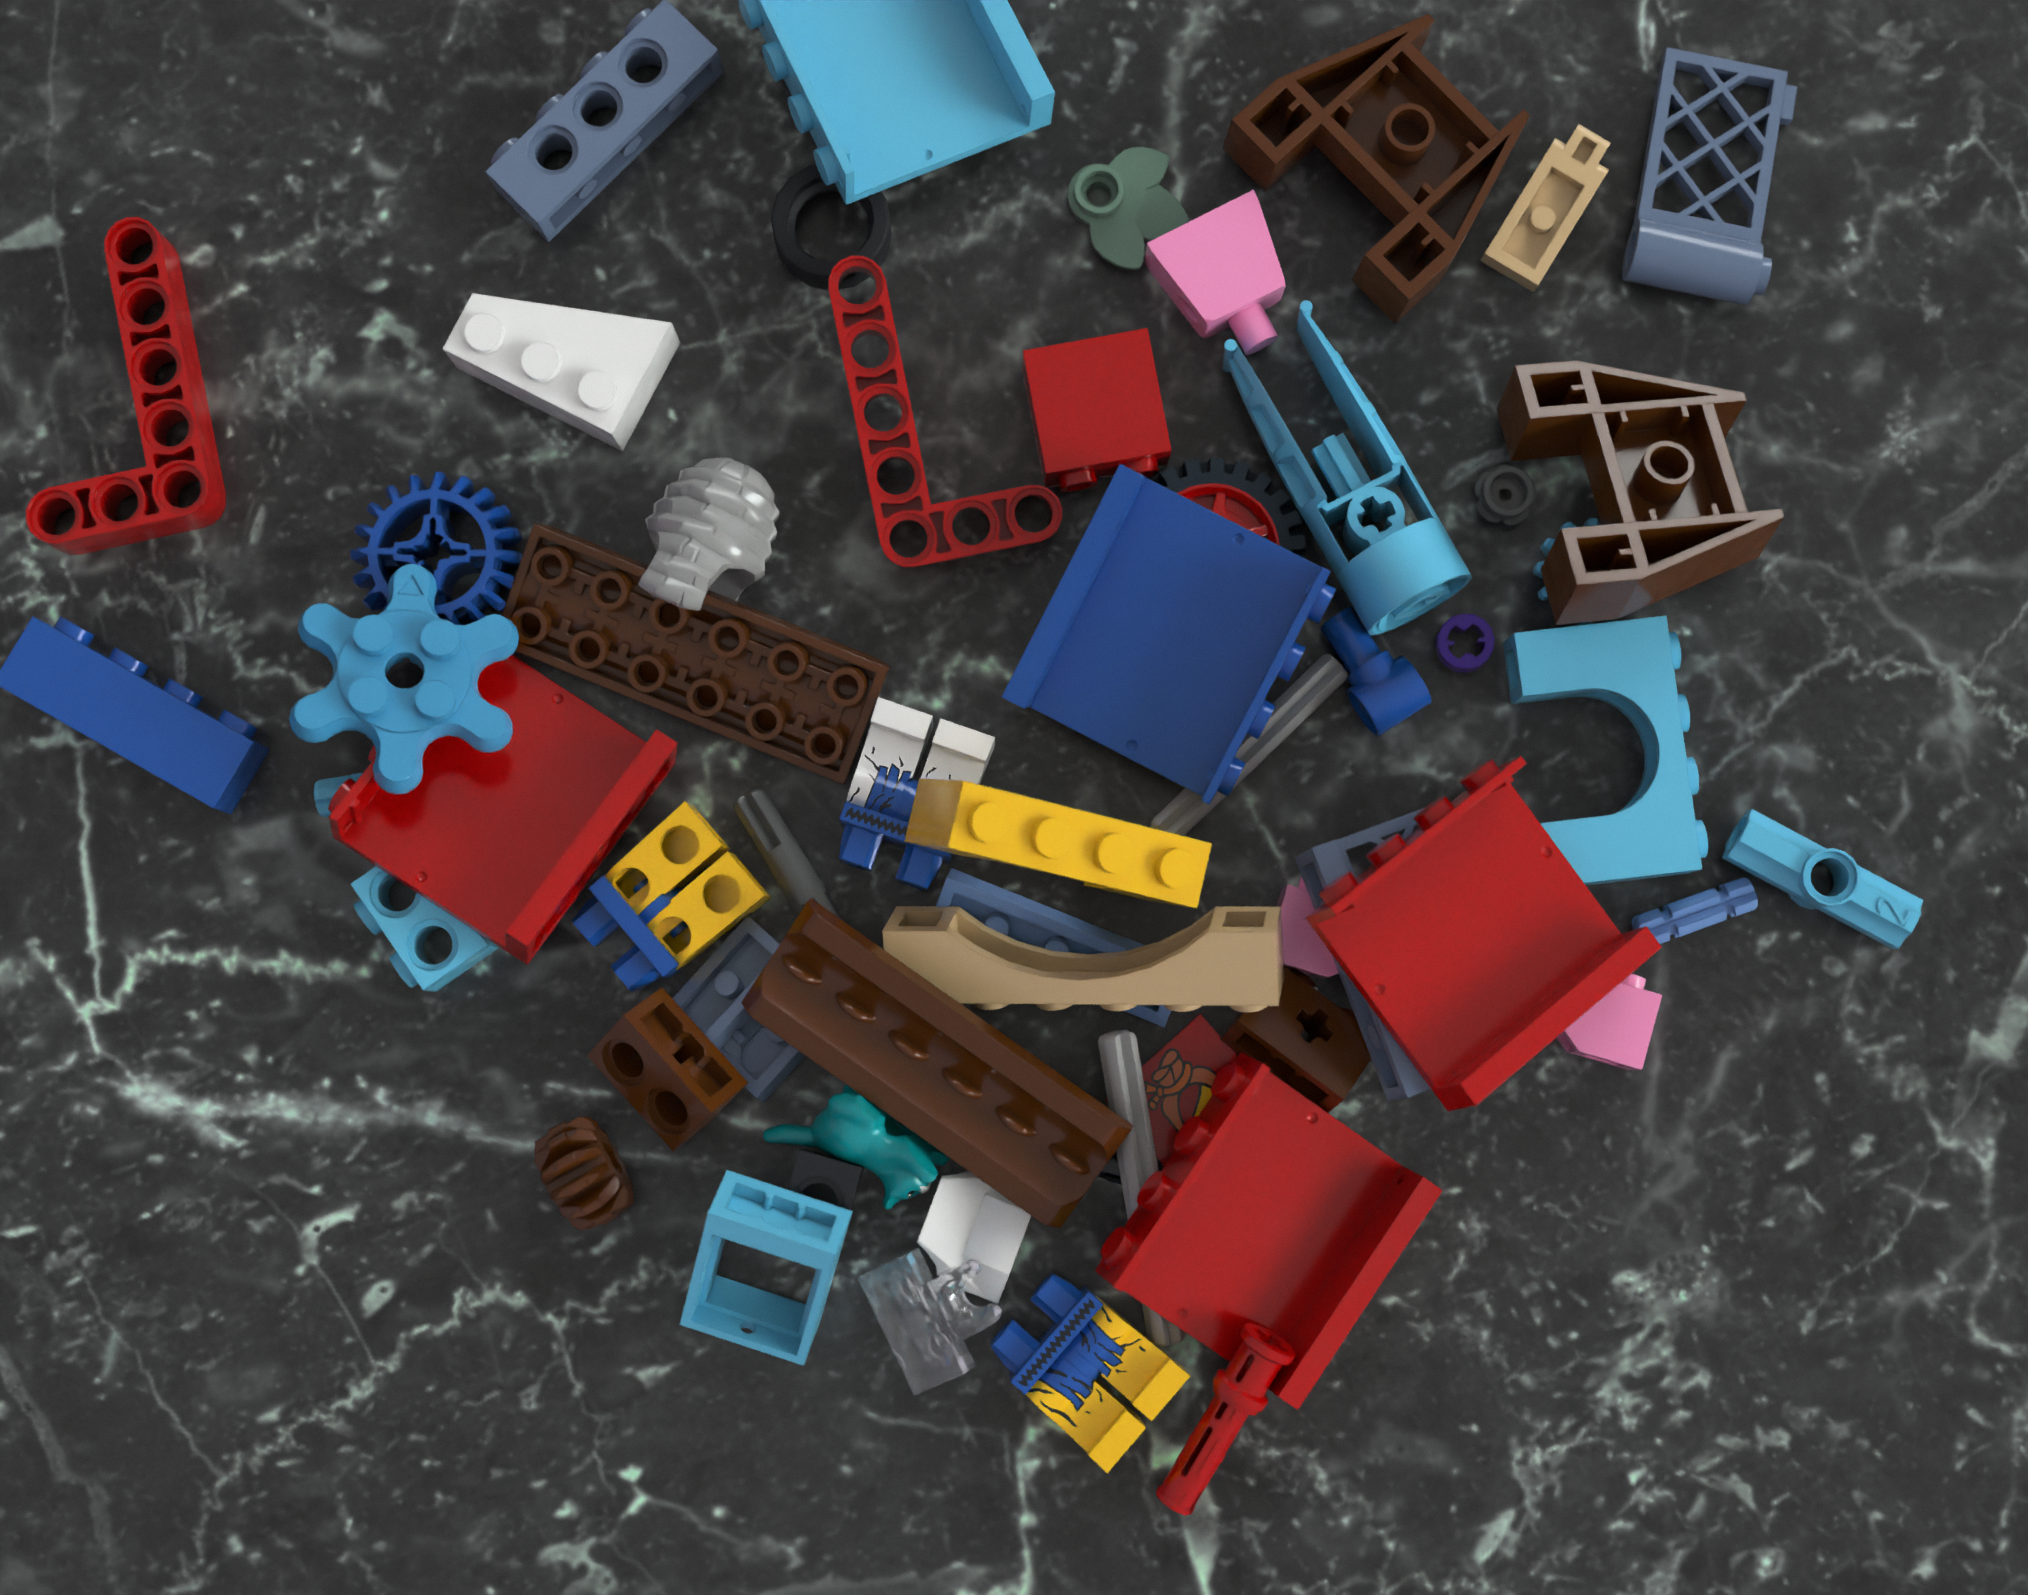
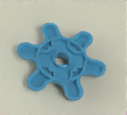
M406 564L398 568L391 575L388 583V605L378 615H367L361 619L350 618L337 607L326 603L312 605L301 614L298 621V633L302 642L309 648L321 652L329 659L333 667V675L330 683L324 689L298 700L290 710L289 716L292 731L305 742H323L343 731H358L365 734L372 740L376 748V758L373 765L375 781L384 791L396 795L412 791L421 782L424 773L422 764L423 753L427 746L437 738L445 736L458 737L466 741L475 750L483 753H493L503 749L510 742L513 735V723L510 716L502 708L496 707L483 699L478 691L477 682L480 673L485 667L494 662L506 660L513 655L519 641L517 627L511 620L497 614L484 616L478 621L467 625H454L448 620L441 619L434 608L437 594L436 579L429 570L416 564ZM404 658L410 659L411 663L418 665L424 672L423 679L417 685L406 689L393 686L385 676L392 666L403 662Z

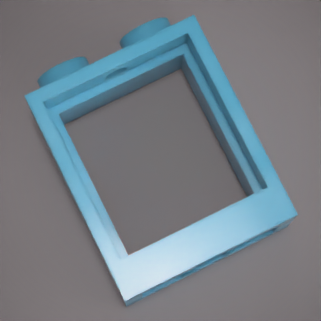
M726 1170L707 1214L680 1325L804 1366L823 1314L853 1211ZM725 1240L815 1268L816 1272L807 1303L803 1304L716 1275ZM748 1328L752 1330L753 1333H745L741 1329Z

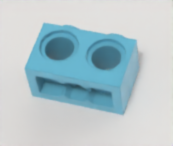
M377 866L351 883V886L360 898L359 901L353 904L358 916L374 935L383 931L396 950L394 954L389 956V959L403 981L411 988L419 984L422 990L437 992L499 948L496 944L417 892L413 903L407 909L396 911L390 904L389 890L397 879ZM443 928L451 936L452 950L446 960L439 964H433L426 957L424 951L425 941L430 933Z

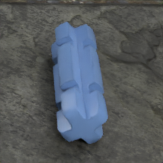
M1742 877L1719 885V891L1715 888L1708 889L1664 905L1663 911L1657 908L1636 915L1632 919V928L1635 930L1647 926L1659 944L1670 941V935H1673L1675 938L1725 921L1727 920V914L1730 917H1734L1755 910L1758 907V899L1750 880Z

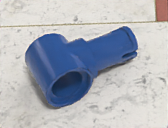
M1351 607L1337 613L1321 626L1320 630L1350 674L1347 677L1351 684V687L1347 689L1348 698L1361 721L1373 735L1379 737L1431 703L1429 690L1414 666L1402 655L1394 659L1388 650L1381 652Z

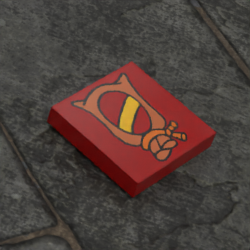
M1198 1014L1141 1066L1156 1158L1163 1166L1166 1165L1175 1151L1174 1141L1182 1126L1190 1118L1199 1116L1211 1098V1086L1216 1075L1226 1064H1232L1238 1057L1231 1047L1220 1040L1221 1036L1201 1014Z

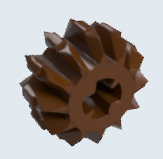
M579 1116L569 1122L563 1121L547 1131L548 1134L535 1141L534 1163L541 1173L542 1177L540 1180L549 1191L550 1200L556 1203L562 1217L567 1218L573 1227L582 1231L601 1224L605 1225L621 1216L622 1211L633 1205V1182L627 1174V1166L621 1160L617 1147L613 1146L606 1131L600 1129L597 1121L588 1116Z

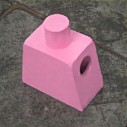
M1254 190L1147 243L1144 257L1145 265L1203 339L1231 327L1245 355L1256 353L1278 339L1279 336L1265 309L1281 300L1286 284L1258 197Z

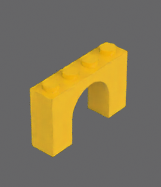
M919 779L904 841L960 856L997 861L1083 881L1084 886L1141 900L1192 908L1198 907L1212 843L967 781Z

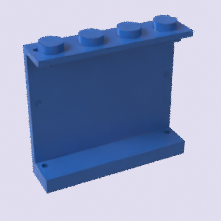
M1119 464L1002 698L1023 709L1030 707L1201 795V801L1210 805L1217 791L1229 797L1246 762L1236 758L1235 755L1246 734L1259 739L1276 706L1265 700L1276 676L1288 682L1306 647L1295 642L1305 620L1308 618L1319 624L1336 591L1335 588L1325 583L1331 571Z

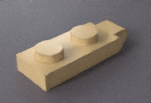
M1580 124L1576 127L1567 144L1555 138L1480 261L1534 293L1609 169L1600 165L1599 162L1611 142Z

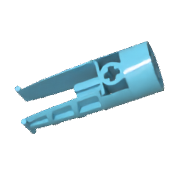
M1305 300L1300 304L1296 330L1377 479L1370 480L1344 433L1338 436L1331 435L1324 439L1322 444L1311 450L1312 455L1337 497L1336 500L1327 503V495L1253 368L1233 339L1225 341L1222 368L1225 372H1231L1246 409L1277 472L1370 636L1379 635L1411 622L1436 608L1464 588L1472 579V576L1408 466L1403 454L1378 416L1374 406L1353 378L1339 353L1335 351L1311 318L1312 303ZM1397 485L1418 522L1407 527L1404 524L1405 509L1403 503L1394 493ZM1368 514L1373 522L1384 519L1386 523L1383 531L1379 532L1374 525H1368L1363 528L1361 524L1364 515ZM1344 518L1342 533L1344 542L1349 550L1356 555L1349 562L1328 527Z

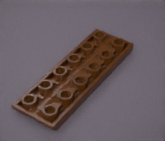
M539 523L533 525L506 602V607L502 613V616L511 620L517 627L519 641L515 651L843 785L846 783L867 724L889 671V665L878 658L710 590L705 595L700 611L680 608L652 596L638 585L649 565L555 527Z
M813 899L806 903L777 950L741 1002L746 1012L757 1022L1035 1219L1050 1227H1062L1133 1128L1132 1124Z

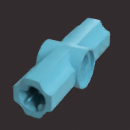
M1749 809L1744 813L1741 820L1733 828L1725 844L1722 859L1788 893L1790 898L1799 906L1810 910L1818 909L1891 949L1900 948L1904 940L1913 932L1922 914L1921 906L1924 900L1858 866L1854 858L1845 851L1835 848L1827 849L1753 809ZM1816 863L1825 865L1833 875V887L1827 896L1816 891L1811 883V872Z

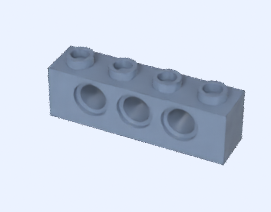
M662 0L653 10L647 8L639 12L628 24L624 33L625 37L609 53L602 51L592 57L580 74L581 80L564 96L558 94L550 98L537 113L536 123L520 139L513 137L503 143L491 159L492 166L485 171L495 190L548 242L724 73L718 49L668 0ZM654 65L661 68L658 77L651 82L638 83L632 80L635 71L642 66ZM607 107L617 111L615 118L607 125L592 126L587 123L590 115L597 109ZM566 150L572 153L569 163L561 169L549 170L543 167L547 156L554 151Z

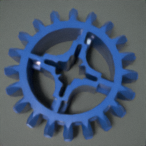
M435 472L431 480L430 489H427L423 480L418 475H410L408 480L409 494L404 496L394 485L387 486L385 490L386 496L392 501L388 508L384 510L379 504L374 502L368 504L367 511L377 520L374 527L365 524L355 526V534L369 542L368 547H357L350 551V558L354 562L368 566L353 575V582L359 588H372L363 599V603L371 611L385 609L388 605V583L392 575L391 567L416 564L429 570L436 579L437 594L434 608L441 619L448 620L454 625H466L465 621L471 619L475 622L484 617L483 611L489 605L497 612L503 613L506 602L498 596L501 588L510 591L515 577L506 573V569L519 568L523 556L519 552L506 549L517 545L522 541L523 537L516 527L503 528L510 521L512 513L505 505L492 508L496 496L489 488L484 487L473 494V482L466 476H460L450 490V482L445 473ZM450 512L466 515L479 524L484 535L486 549H474L469 543L456 542L455 527L450 523ZM423 516L422 528L418 535L409 541L397 542L402 532L412 522ZM439 546H442L450 554L449 559L439 560L437 570H434L424 560L427 557L437 556ZM469 574H480L478 580L468 592L458 599L446 603V601L452 600L454 585L460 578Z

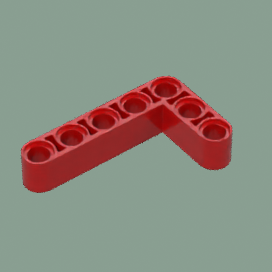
M126 217L111 226L104 239V252L146 466L48 487L39 491L29 501L26 508V523L29 531L40 541L68 555H82L202 529L214 524L222 516L226 507V492L180 259L175 247L149 221L139 217ZM153 243L150 257L140 264H131L132 255L139 246ZM165 302V310L162 317L155 323L143 325L145 311L155 303ZM168 362H176L177 371L174 377L166 384L155 385L157 370ZM179 422H188L189 431L186 438L178 445L167 446L166 436L169 430ZM191 482H200L201 493L198 499L192 505L180 508L178 496L181 489ZM130 495H137L138 507L136 512L129 519L118 521L117 508L119 503ZM74 508L75 521L72 527L67 532L56 535L55 522L57 517L63 511Z
M849 256L840 260L833 267L828 278L829 295L878 536L885 556L895 565L903 568H915L1035 544L1050 538L1058 530L1062 521V506L1058 497L1050 489L1041 485H1025L931 504L885 276L877 263L865 256ZM853 272H862L874 280L876 291L868 302L852 304L841 296L839 287L847 275ZM865 335L881 337L889 348L887 359L875 368H865L859 365L852 356L855 342ZM888 397L900 406L902 417L894 429L877 431L867 424L865 410L867 405L876 398ZM892 459H900L907 462L914 472L912 487L900 495H892L885 492L877 481L880 467ZM1037 497L1047 504L1050 511V520L1042 531L1028 532L1018 525L1015 519V508L1021 499ZM965 509L980 511L988 522L986 538L976 545H966L960 542L952 530L954 517ZM904 521H913L919 524L927 535L925 549L919 555L912 558L898 555L890 544L892 530Z

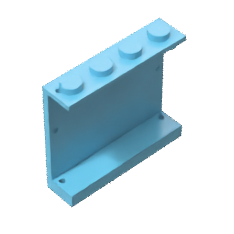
M738 0L739 9L747 27L750 30L759 28L766 44L762 45V52L772 78L776 82L784 79L792 95L787 98L797 129L801 134L810 131L817 145V149L813 151L822 180L826 186L833 183L836 184L846 205L1051 124L1055 91L1008 0Z

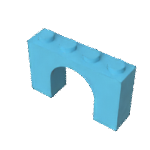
M1667 615L1512 634L1503 642L1511 704L1572 697L1598 699L1620 710L1632 722L1643 745L1645 762L1641 783L1632 799L1621 810L1605 816L1540 823L1584 884L1587 886L1674 876L1702 870L1701 858L1707 856L1708 838L1703 821L1695 820L1692 795L1698 793L1699 774L1695 759L1693 757H1686L1683 732L1689 730L1690 711L1686 696L1677 693L1674 670L1679 669L1681 665V647L1676 632H1669Z

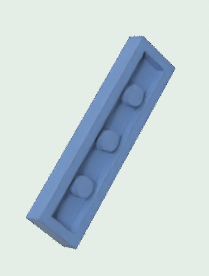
M951 868L945 880L936 907L959 906L984 925L1006 936L1052 951L1098 954L1127 951L1145 946ZM1137 1005L1124 1012L1165 1027L1171 1010L1165 1008L1164 1005Z

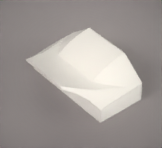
M968 1170L958 1174L944 1175L940 1179L917 1243L927 1252L936 1265L938 1281L998 1304L1031 1215Z

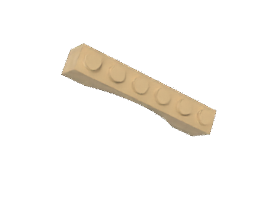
M896 906L882 930L883 945L886 952L960 1004H972L980 1010L1001 1009L1009 1004H1036L1042 1010L1057 1011L1069 1008L1073 1004L1100 1005L1101 1008L1109 1011H1125L1137 1005H1164L1165 1008L1171 1011L1187 1012L1196 1010L1202 1005L1230 1006L1231 1009L1239 1012H1256L1265 1009L1267 1006L1279 1005L1284 982L1281 907H1214L1191 926L1159 942L1127 951L1098 954L1052 951L1017 941L984 925L959 906Z

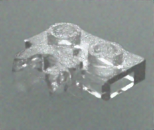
M916 1248L857 1277L914 1395L959 1377L974 1368L976 1365L964 1339L986 1329L998 1321L1002 1315L1001 1307L995 1303L978 1307L974 1306L966 1298L964 1287L967 1280L980 1272V1264L976 1260H967L933 1277L920 1249Z

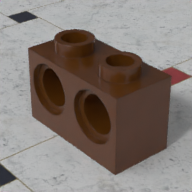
M662 987L625 1013L587 1055L673 1152L710 1123L748 1084L746 1079Z

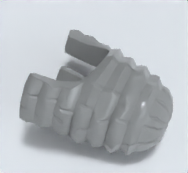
M728 457L703 459L694 467L680 470L678 481L666 486L664 497L654 503L653 514L645 519L649 537L657 553L638 585L652 596L683 609L700 611L708 590L738 602L740 594L745 588L765 576V562L771 556V542L777 536L774 523L778 519L780 512L774 504L775 493L766 479L754 468Z

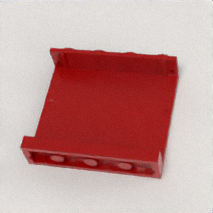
M511 655L506 660L494 662L485 667L480 673L477 682L478 691L483 699L496 707L502 708L510 716L513 723V735L510 742L503 749L493 753H483L475 750L466 741L458 737L445 736L437 738L427 746L423 753L422 764L424 773L421 782L412 791L396 795L384 791L374 779L373 765L376 758V748L373 745L368 756V761L371 762L357 781L350 778L339 787L330 801L328 810L332 812L329 815L334 839L528 965L675 766L678 743L657 729L647 742Z
M1522 756L1500 766H1497L1493 759H1489L1476 767L1460 780V783L1466 789L1452 802L1444 795L1420 811L1413 818L1419 826L1418 829L1404 840L1399 833H1396L1372 849L1366 855L1372 865L1356 878L1351 871H1348L1328 884L1318 893L1325 903L1306 917L1308 923L1447 1111L1478 1105L1662 948L1647 926L1620 933L1511 785V782L1514 781L1512 775L1527 764Z
M1240 1053L1232 1064H1226L1216 1075L1211 1086L1212 1096L1199 1116L1190 1118L1178 1132L1174 1141L1175 1151L1162 1171L1153 1173L1141 1187L1137 1197L1138 1207L1125 1226L1115 1229L1106 1239L1100 1255L1103 1257L1095 1271L1113 1287L1121 1292L1122 1290L1229 1362L1243 1341L1240 1332L1246 1323H1255L1263 1326L1283 1338L1295 1350L1296 1357L1290 1365H1282L1269 1390L1298 1410L1443 1190L1425 1177L1399 1164L1269 1072L1271 1068L1246 1054Z

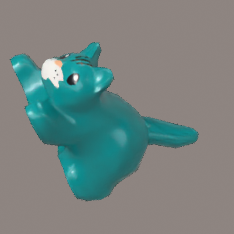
M846 1084L841 1093L834 1094L828 1100V1105L816 1116L811 1126L784 1123L768 1128L763 1132V1140L767 1143L818 1147L837 1160L861 1165L872 1171L879 1177L884 1186L885 1192L882 1206L886 1210L891 1209L900 1200H907L918 1194L928 1192L938 1175L934 1165H945L951 1159Z

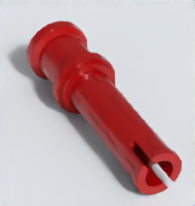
M1246 1323L1240 1332L1243 1339L1241 1345L1226 1369H1219L1213 1377L1212 1389L1215 1392L1214 1397L1192 1434L1188 1437L1185 1446L1162 1485H1159L1155 1491L1156 1496L1165 1506L1179 1514L1188 1516L1194 1512L1196 1503L1218 1466L1224 1460L1227 1451L1249 1415L1255 1416L1258 1412H1262L1269 1402L1266 1392L1282 1365H1290L1296 1357V1352L1289 1343L1263 1326L1255 1323Z

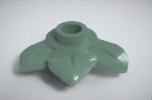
M1146 147L1125 149L1109 165L1101 163L1087 165L1080 169L1070 181L1068 204L1072 213L1078 220L1089 225L1091 242L1095 251L1103 259L1117 267L1126 270L1141 269L1145 255L1144 241L1150 242L1189 221L1180 202L1169 191L1159 185L1164 178L1169 163V156L1161 151ZM1093 189H1103L1109 194L1110 200L1105 205L1096 206L1089 202L1087 194Z

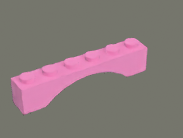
M1300 878L1298 887L1287 884L1281 888L1276 907H1281L1283 966L1318 979H1325L1338 974L1331 952L1306 920V917L1315 910L1303 878ZM1630 974L1557 1036L1556 1039L1568 1053L1626 1070H1642L1662 995L1644 990L1646 979Z

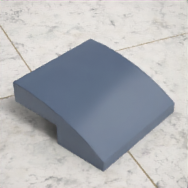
M747 915L672 999L746 1079L748 1084L745 1088L764 1103L806 1056L753 1019L741 1003L780 945Z

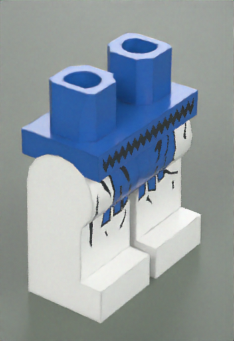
M878 697L864 748L839 818L841 826L845 828L841 838L839 860L844 864L872 872L882 841L905 849L895 880L927 892L938 875L942 862L950 864L953 856L952 853L904 842L918 786V780H915L934 726L933 716ZM940 718L920 779L961 780L980 785L995 747V737Z

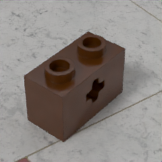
M1285 966L1279 1005L1267 1006L1265 1009L1256 1012H1239L1220 1039L1237 1053L1246 1054L1271 1068L1269 1072L1327 1113L1346 1098L1371 1060L1353 1010L1338 1007L1319 993L1317 985L1310 977L1300 971L1287 969ZM1303 1029L1309 1034L1306 1041L1300 1036Z

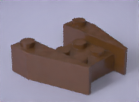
M1429 14L1277 78L1231 120L1222 148L1266 192L1317 146L1395 225L1390 232L1364 255L1352 278V281L1394 324L1440 283L1530 117L1523 109L1498 131L1421 53V49L1435 22Z
M1577 360L1515 365L1496 408L1510 460L1519 461L1582 455L1601 525L1562 528L1541 567L1542 577L1556 625L1619 619L1760 556L1783 520L1784 515L1782 509L1748 512L1725 441L1728 432L1747 401L1744 392Z

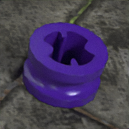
M1462 613L1452 616L1443 624L1436 637L1435 648L1438 658L1447 668L1455 672L1469 673L1478 670L1487 662L1494 650L1495 638L1492 628L1483 618L1475 614ZM1471 628L1480 636L1475 642V646H1482V651L1477 657L1467 652L1459 659L1449 650L1455 642L1447 640L1448 635L1452 630L1464 634Z

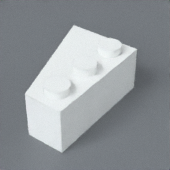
M472 293L443 350L458 369L623 451L680 345V341L671 322Z

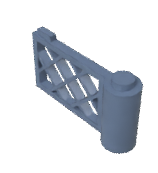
M1669 47L1665 49L1659 70L1634 223L1623 260V281L1741 305H1747L1754 294H1764L1771 274L1772 259L1763 257L1764 249L1761 238L1779 125L1789 126L1791 123L1798 87L1786 84L1788 71ZM1675 70L1698 74L1710 92L1688 105L1673 85ZM1743 83L1769 88L1766 107L1751 117L1746 114L1730 92ZM1718 100L1736 126L1713 139L1695 113ZM1670 105L1675 114L1667 118ZM1763 121L1761 133L1759 129L1756 127V125ZM1683 122L1701 148L1678 161L1665 144L1664 135L1665 132ZM1743 134L1757 152L1758 158L1757 164L1740 174L1721 147ZM1708 156L1727 183L1704 196L1685 170ZM1661 162L1666 170L1658 175L1659 164ZM1672 178L1692 203V205L1679 213L1652 208L1655 189ZM1754 178L1753 189L1746 183ZM1734 190L1749 210L1747 227L1724 223L1711 204ZM1699 213L1702 218L1694 217V215Z

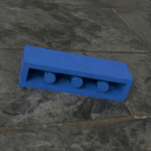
M32 616L0 669L1 688L213 809L228 814L233 813L270 751V748L252 739L258 730L256 726L225 709L218 719L198 708L204 698L203 696L171 678L168 679L164 688L143 677L149 668L147 664L114 647L109 657L89 646L95 636L94 634L61 616L54 626Z

